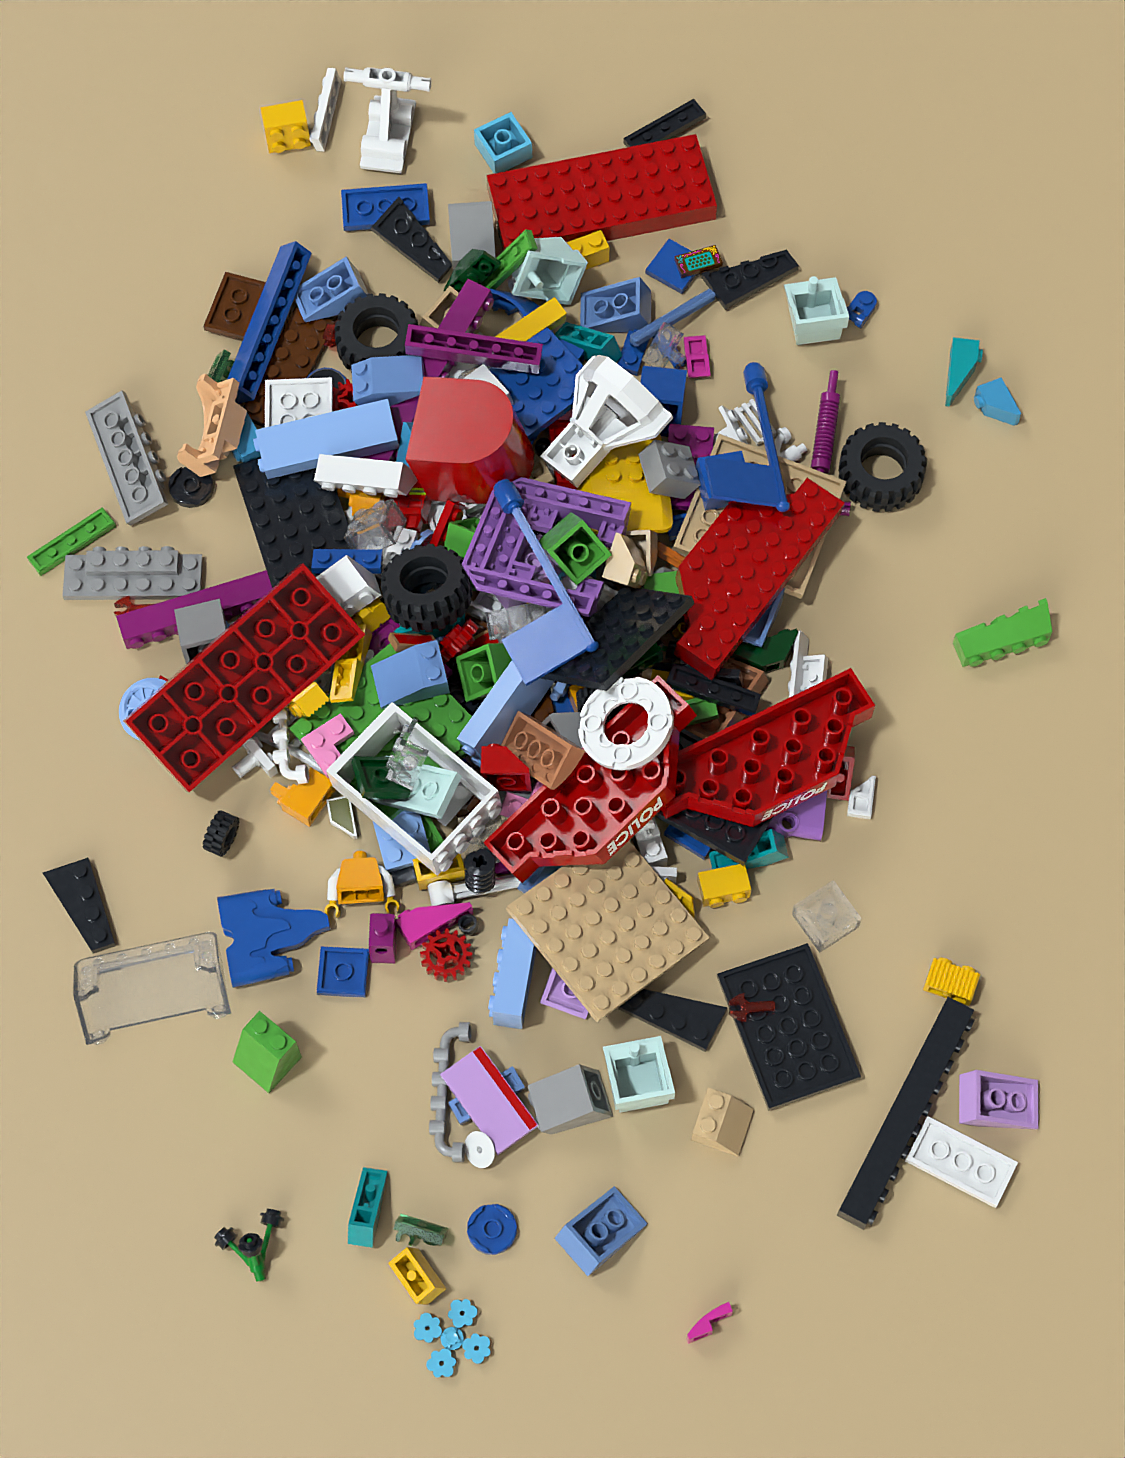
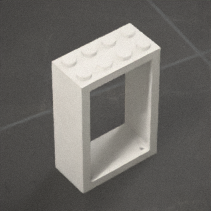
M393 702L326 770L332 786L437 876L441 871L445 872L450 868L455 856L464 853L469 846L470 840L474 836L478 837L484 831L485 824L490 819L494 820L502 810L499 792L494 786ZM398 732L442 769L458 772L462 776L459 783L481 800L432 854L370 801L362 798L361 794L350 785L355 778L351 763L353 757H375Z

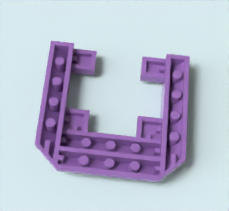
M523 477L512 481L524 500L521 510L532 530L547 533L556 525L557 521H561L572 512L583 519L589 528L598 530L597 537L605 547L611 548L616 532L626 536L631 502ZM492 490L462 562V567L478 591L553 609L560 606L562 602L552 585L534 581L537 566L520 562L528 541L513 514L503 512L494 496V490ZM585 578L578 584L576 591L565 588L580 615L590 617L597 612V604L603 591L604 583Z

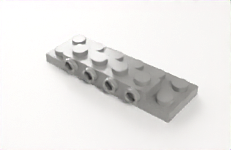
M120 391L85 412L126 523L132 526L168 505L163 492L165 489L163 482L166 481V476L157 467L156 463L159 462L157 454L150 449L149 445L152 444V439L143 430L145 421L139 413L133 412L127 394L124 391Z
M142 546L138 548V551H129L127 547H117L115 551H106L104 547H94L93 551H87L86 555H66L63 599L168 600L201 590L202 554H179L178 550L170 546H164L161 550H152L150 547Z

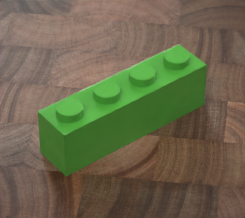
M1047 599L1039 600V605L1028 609V606L1019 608V612L1011 617H1007L1005 614L996 617L988 626L986 623H981L956 633L953 645L962 667L968 665L971 667L978 666L988 659L998 660L1011 652L1017 654L1023 652L1028 647L1034 645L1035 647H1041L1047 644L1052 634Z

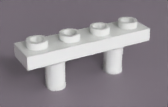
M253 736L242 745L248 751V755L232 766L240 778L256 766H260L270 778L278 773L273 756L269 752L267 754L261 749L263 745L256 736Z

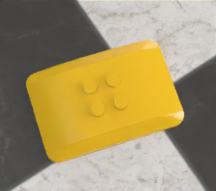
M660 434L653 439L610 450L577 489L631 502L627 531L652 530L656 533H665L672 528L671 499L669 496L649 493L638 455L652 441H662ZM590 528L595 535L598 534V530Z

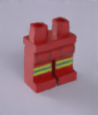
M418 481L407 495H398L397 498L387 496L385 498L382 514L386 518V528L390 533H393L395 526L401 527L402 523L407 524L406 529L417 531V533H420L423 524H428V515L432 501L429 500Z

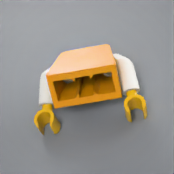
M364 851L354 852L353 859H344L341 863V868L336 869L328 880L327 900H329V904L325 907V914L329 918L330 909L336 908L335 915L336 918H339L341 911L336 905L337 900L339 904L381 902L384 901V897L387 898L385 912L389 914L387 907L393 904L396 906L398 913L399 903L394 900V895L396 894L392 875L383 866L378 865L376 858H367V853Z

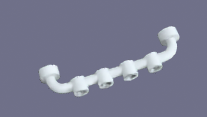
M285 706L273 717L274 723L279 724V730H273V741L275 744H279V750L273 751L274 764H279L280 773L285 778L297 780L298 784L309 783V771L306 764L297 765L295 771L289 769L290 754L288 742H290L288 722L290 721L288 708Z

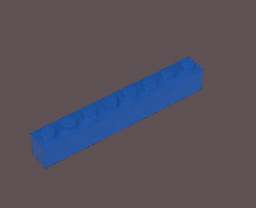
M297 241L280 246L227 380L234 378L240 382L235 399L237 404L255 399L312 253Z

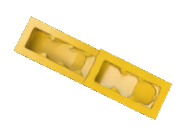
M553 297L495 337L526 342L546 327L552 330L565 323L567 312L557 299Z
M367 624L358 625L366 635L335 662L329 698L331 703L354 701L372 638V632Z

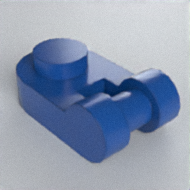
M859 292L847 307L849 320L853 321L855 326L859 328L863 327L875 310L877 300L872 292Z

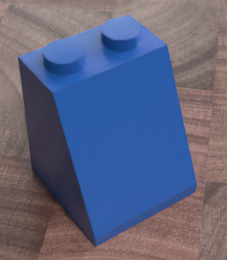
M643 366L640 383L673 416V419L660 433L661 436L668 437L669 424L681 425L687 370Z

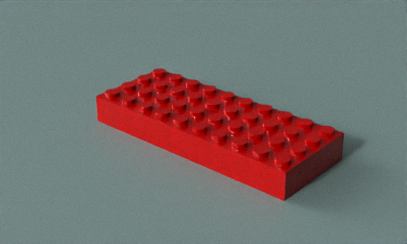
M696 134L486 175L487 190L490 201H492V210L503 251L525 229L532 230L534 238L562 237L565 242L601 230L606 241L716 220L717 204Z
M304 563L299 564L127 716L123 722L184 790L190 792L366 634Z

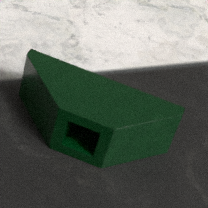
M470 250L458 262L444 287V292L451 286L459 293L467 279L481 284L501 265V261L484 250Z
M797 628L793 630L784 629L778 632L777 635L767 636L762 647L743 642L730 658L760 669L765 674L783 669L793 650L792 646L798 635Z

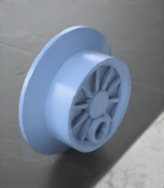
M145 678L131 685L124 693L119 705V718L124 730L133 738L139 740L123 720L167 681L159 678Z

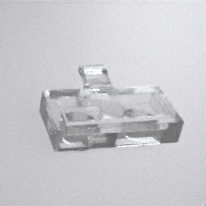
M663 322L642 361L651 367L665 368L669 359L674 363L678 362L682 365L686 356L675 349L684 334L669 323Z

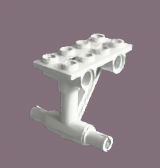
M345 67V82L363 83L365 87L379 88L382 92V96L375 95L374 100H370L369 124L367 133L363 135L361 142L362 157L360 168L402 173L416 101L398 98L397 91L408 92L414 89L430 92L432 79L416 77L410 72L394 71L391 68L378 69L367 67L364 70Z

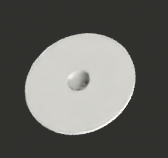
M474 1131L470 1133L464 1145L466 1156L474 1166L486 1168L492 1164L495 1157L493 1142L483 1132Z

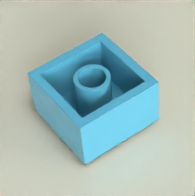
M512 112L474 129L475 146L493 173L504 172L533 158L532 142Z

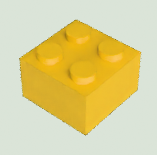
M303 100L260 107L269 153H281L286 150L303 149L311 146Z

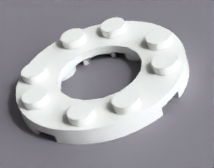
M621 677L607 691L597 689L588 698L580 713L581 721L578 734L584 750L601 766L613 770L634 769L653 760L666 746L674 725L673 709L665 693L653 682L640 677H636V679H623ZM626 703H635L644 707L648 713V727L641 739L629 745H616L608 740L605 735L604 725L607 716L613 709Z

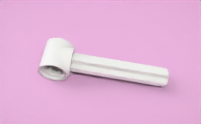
M513 874L495 877L494 888L481 894L469 891L465 884L451 886V883L445 880L430 883L427 887L431 906L454 904V900L517 888L520 881Z

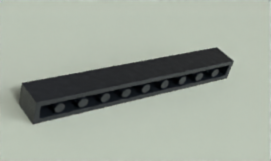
M947 997L838 1211V1217L863 1230L867 1223L872 1226L878 1214L874 1210L877 1202L879 1201L883 1204L889 1192L885 1187L889 1180L894 1182L900 1170L896 1165L900 1158L905 1160L911 1148L907 1143L911 1136L916 1138L922 1126L918 1123L921 1115L926 1117L933 1105L928 1102L931 1095H938L944 1083L940 1081L943 1073L948 1075L954 1063L950 1058L953 1052L959 1053L965 1041L961 1039L964 1030L969 1033L975 1019L971 1018L974 1009Z

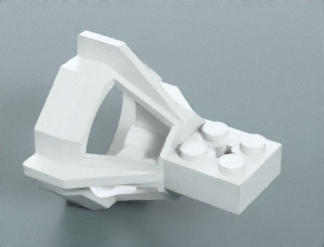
M593 356L576 374L573 415L570 418V423L543 452L541 458L547 465L578 488L610 450L656 438L673 419V416L663 408L659 400L633 375L609 357Z

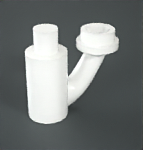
M786 427L777 429L778 435L774 441L777 456L793 462L801 459V454L807 451L803 443L797 447L792 445L780 453L782 443H788L792 437Z

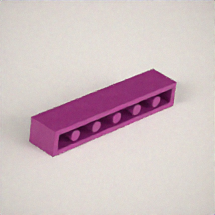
M408 324L405 341V352L408 355L475 365L484 364L488 367L539 374L543 344L412 324Z

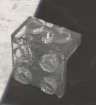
M413 718L410 725L407 723L404 725L400 734L403 738H397L392 749L395 755L391 754L386 764V768L389 769L386 779L410 790H413L429 750L410 742L418 722L415 718Z

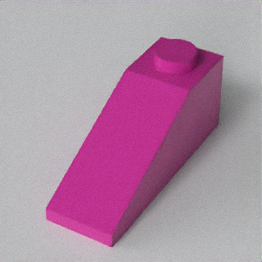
M470 902L417 907L411 911L410 909L403 911L395 921L411 950H414L422 945L423 942L428 941V935L435 937L436 930L442 933L446 928L449 929L457 924L461 916L465 914L472 915L473 908Z

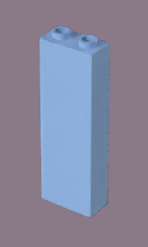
M388 399L255 430L257 438L253 439L256 452L260 451L261 459H258L260 472H265L267 479L317 468L319 454L360 458L399 448Z
M513 661L510 662L457 737V740L463 746L461 749L472 757L471 761L475 765L481 767V746H487L492 743L501 745L517 712L521 711L531 715L554 681L540 678L526 686Z

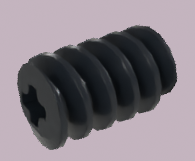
M486 848L469 853L464 863L466 887L469 891L478 894L490 891L495 885V857L493 853Z

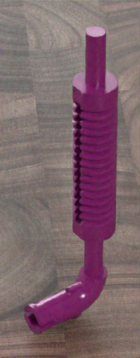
M836 370L830 371L827 391L821 393L810 467L825 474L830 473L840 404V394L836 393L839 372ZM845 502L840 515L850 516L851 502Z

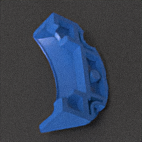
M490 289L494 299L493 311H498V308L503 309L508 316L519 312L521 317L524 318L539 307L526 297L515 296L511 292Z

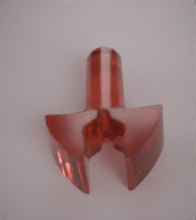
M327 324L322 338L326 340L323 344L324 346L331 348L336 346L335 324Z
M126 596L116 601L114 606L115 608L125 607L127 609L123 612L114 611V614L118 616L154 604L131 603L130 596Z
M744 993L735 996L728 1002V1006L740 1005L742 1007L741 1011H729L731 1017L742 1022H746V1015L749 1012L775 1010L774 1001L748 1002L744 999Z

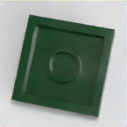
M353 757L351 763L357 780V788L362 798L408 799L411 792L399 757Z

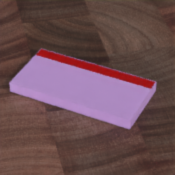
M481 1046L440 1074L480 1132L485 1133L492 1140L497 1155L538 1127L534 1118Z

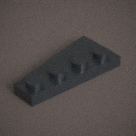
M400 197L391 204L371 227V231L438 283L452 268L450 260L436 242H433L428 232L419 224L414 214L408 210Z
M786 249L761 256L760 259L749 262L747 260L740 262V265L721 267L719 271L703 272L701 278L709 289L715 292V297L722 307L727 309L797 271L799 265Z
M89 858L42 872L92 953L94 954L116 946Z
M642 989L618 1007L619 1010L706 1052L727 1011V1007Z

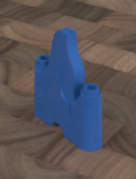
M264 889L217 897L224 935L234 939L233 943L226 949L233 988L290 975V972H294L292 957L287 958V956L275 955L297 949L308 942L313 936L330 930L328 915L322 911L311 909L292 910L278 907V905L282 904L280 890Z

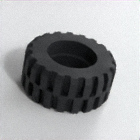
M373 293L366 294L367 297L361 298V296L355 298L353 304L349 302L344 307L345 312L341 311L339 313L334 329L338 356L346 369H351L352 373L351 365L372 357L408 355L405 352L408 324L418 325V321L414 311L408 308L407 303L402 300L398 302V297L393 295L386 297V294L379 293L378 296H373ZM377 326L390 328L398 334L390 344L377 348L365 346L357 340L365 330Z
M879 422L876 426H874V423L867 424L865 429H857L854 435L848 437L846 445H843L838 477L846 481L843 491L845 494L850 493V500L854 503L860 502V507L865 509L871 507L873 508L872 511L879 512L880 509H885V512L893 511V507L900 509L905 507L906 502L910 503L915 499V495L919 493L922 487L927 457L925 456L923 445H919L920 440L916 435L911 436V431L904 428L902 430L898 428L899 425L892 423V426L886 425V422ZM874 455H884L896 460L902 467L903 472L892 479H879L867 473L862 466V462Z
M427 544V546L415 545L413 549L409 550L407 548L402 550V554H396L391 559L392 563L388 562L384 568L385 572L381 576V590L386 610L391 615V619L397 624L400 623L401 627L406 629L411 627L412 631L420 632V630L433 632V629L438 628L442 630L446 628V625L456 623L457 618H461L466 613V609L471 604L472 597L470 578L462 567L464 559L454 550L450 549L448 551L447 547L442 545L436 547L434 544ZM437 582L443 584L440 588L430 593L417 594L410 592L413 588L423 583Z

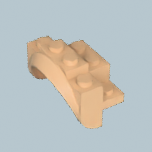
M203 374L198 378L196 387L204 412L202 441L198 450L187 443L183 444V448L178 451L177 459L200 477L216 473L219 467V460L228 458L230 451L237 449L247 410L235 402L240 382L234 378L219 383L207 374Z

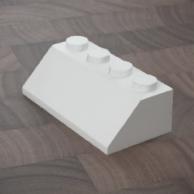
M319 454L314 481L319 483L324 490L335 491V488H341L342 491L348 493H356V490H360L368 495H376L378 492L393 498H397L398 495H407L418 481L411 468L402 462Z
M347 555L316 577L350 617L381 596L375 575Z

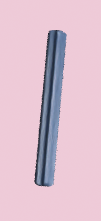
M707 289L630 335V343L638 346L715 300V292Z

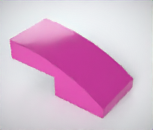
M706 335L684 337L688 378L710 377Z
M730 1303L722 1304L703 1316L687 1334L688 1344L712 1335L711 1323L732 1316L733 1310Z

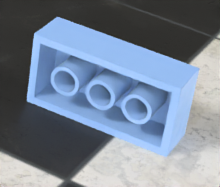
M509 918L508 926H503L501 940L503 949H499L497 956L499 972H495L493 978V993H495V996L490 995L488 1010H490L489 1017H493V1025L522 1029L537 948L515 920Z

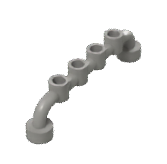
M460 1022L459 1027L447 1030L441 1038L440 1048H434L433 1052L434 1063H439L438 1072L432 1073V1086L437 1087V1096H431L430 1106L431 1111H436V1120H430L429 1134L435 1135L434 1140L437 1150L444 1156L452 1157L453 1162H464L465 1148L464 1142H453L452 1147H448L444 1142L448 1086L440 1074L447 1070L449 1066L450 1041L454 1037H459L460 1042H470V1022Z

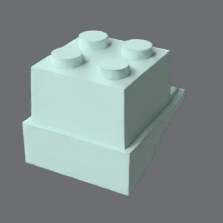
M562 237L534 238L538 249L536 251L528 250L524 262L512 273L516 281L512 294L515 296L544 299L546 301L555 297L560 304L571 305L588 262L579 250H572Z
M812 276L809 281L784 284L796 345L840 339L843 328L848 326L849 314L836 277L818 280L817 277Z
M661 1036L603 1047L615 1110H619V1113L668 1104L669 1100L674 1099L675 1090Z

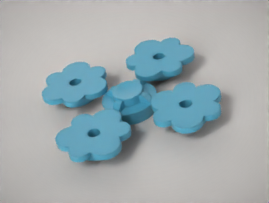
M464 1299L462 1302L454 1300L451 1303L448 1317L453 1319L452 1322L455 1327H448L442 1332L439 1326L440 1320L437 1317L432 1318L429 1313H423L420 1320L414 1322V1327L416 1328L414 1337L417 1340L424 1339L425 1342L431 1343L433 1338L441 1336V1343L445 1348L440 1350V1352L433 1351L431 1359L426 1363L427 1369L433 1371V1375L436 1378L442 1375L450 1377L453 1374V1366L456 1365V1359L451 1357L450 1350L458 1349L462 1345L465 1350V1358H472V1361L476 1364L482 1363L484 1357H488L491 1353L488 1348L490 1340L486 1336L480 1337L475 1333L472 1334L471 1339L467 1338L463 1341V1334L458 1328L463 1327L464 1324L466 1326L472 1325V1318L477 1315V1308L472 1306L468 1299Z

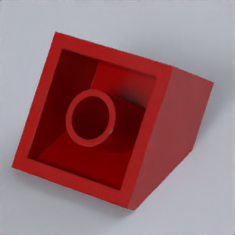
M496 743L481 746L480 773L486 781L498 791H532L529 768L506 746Z

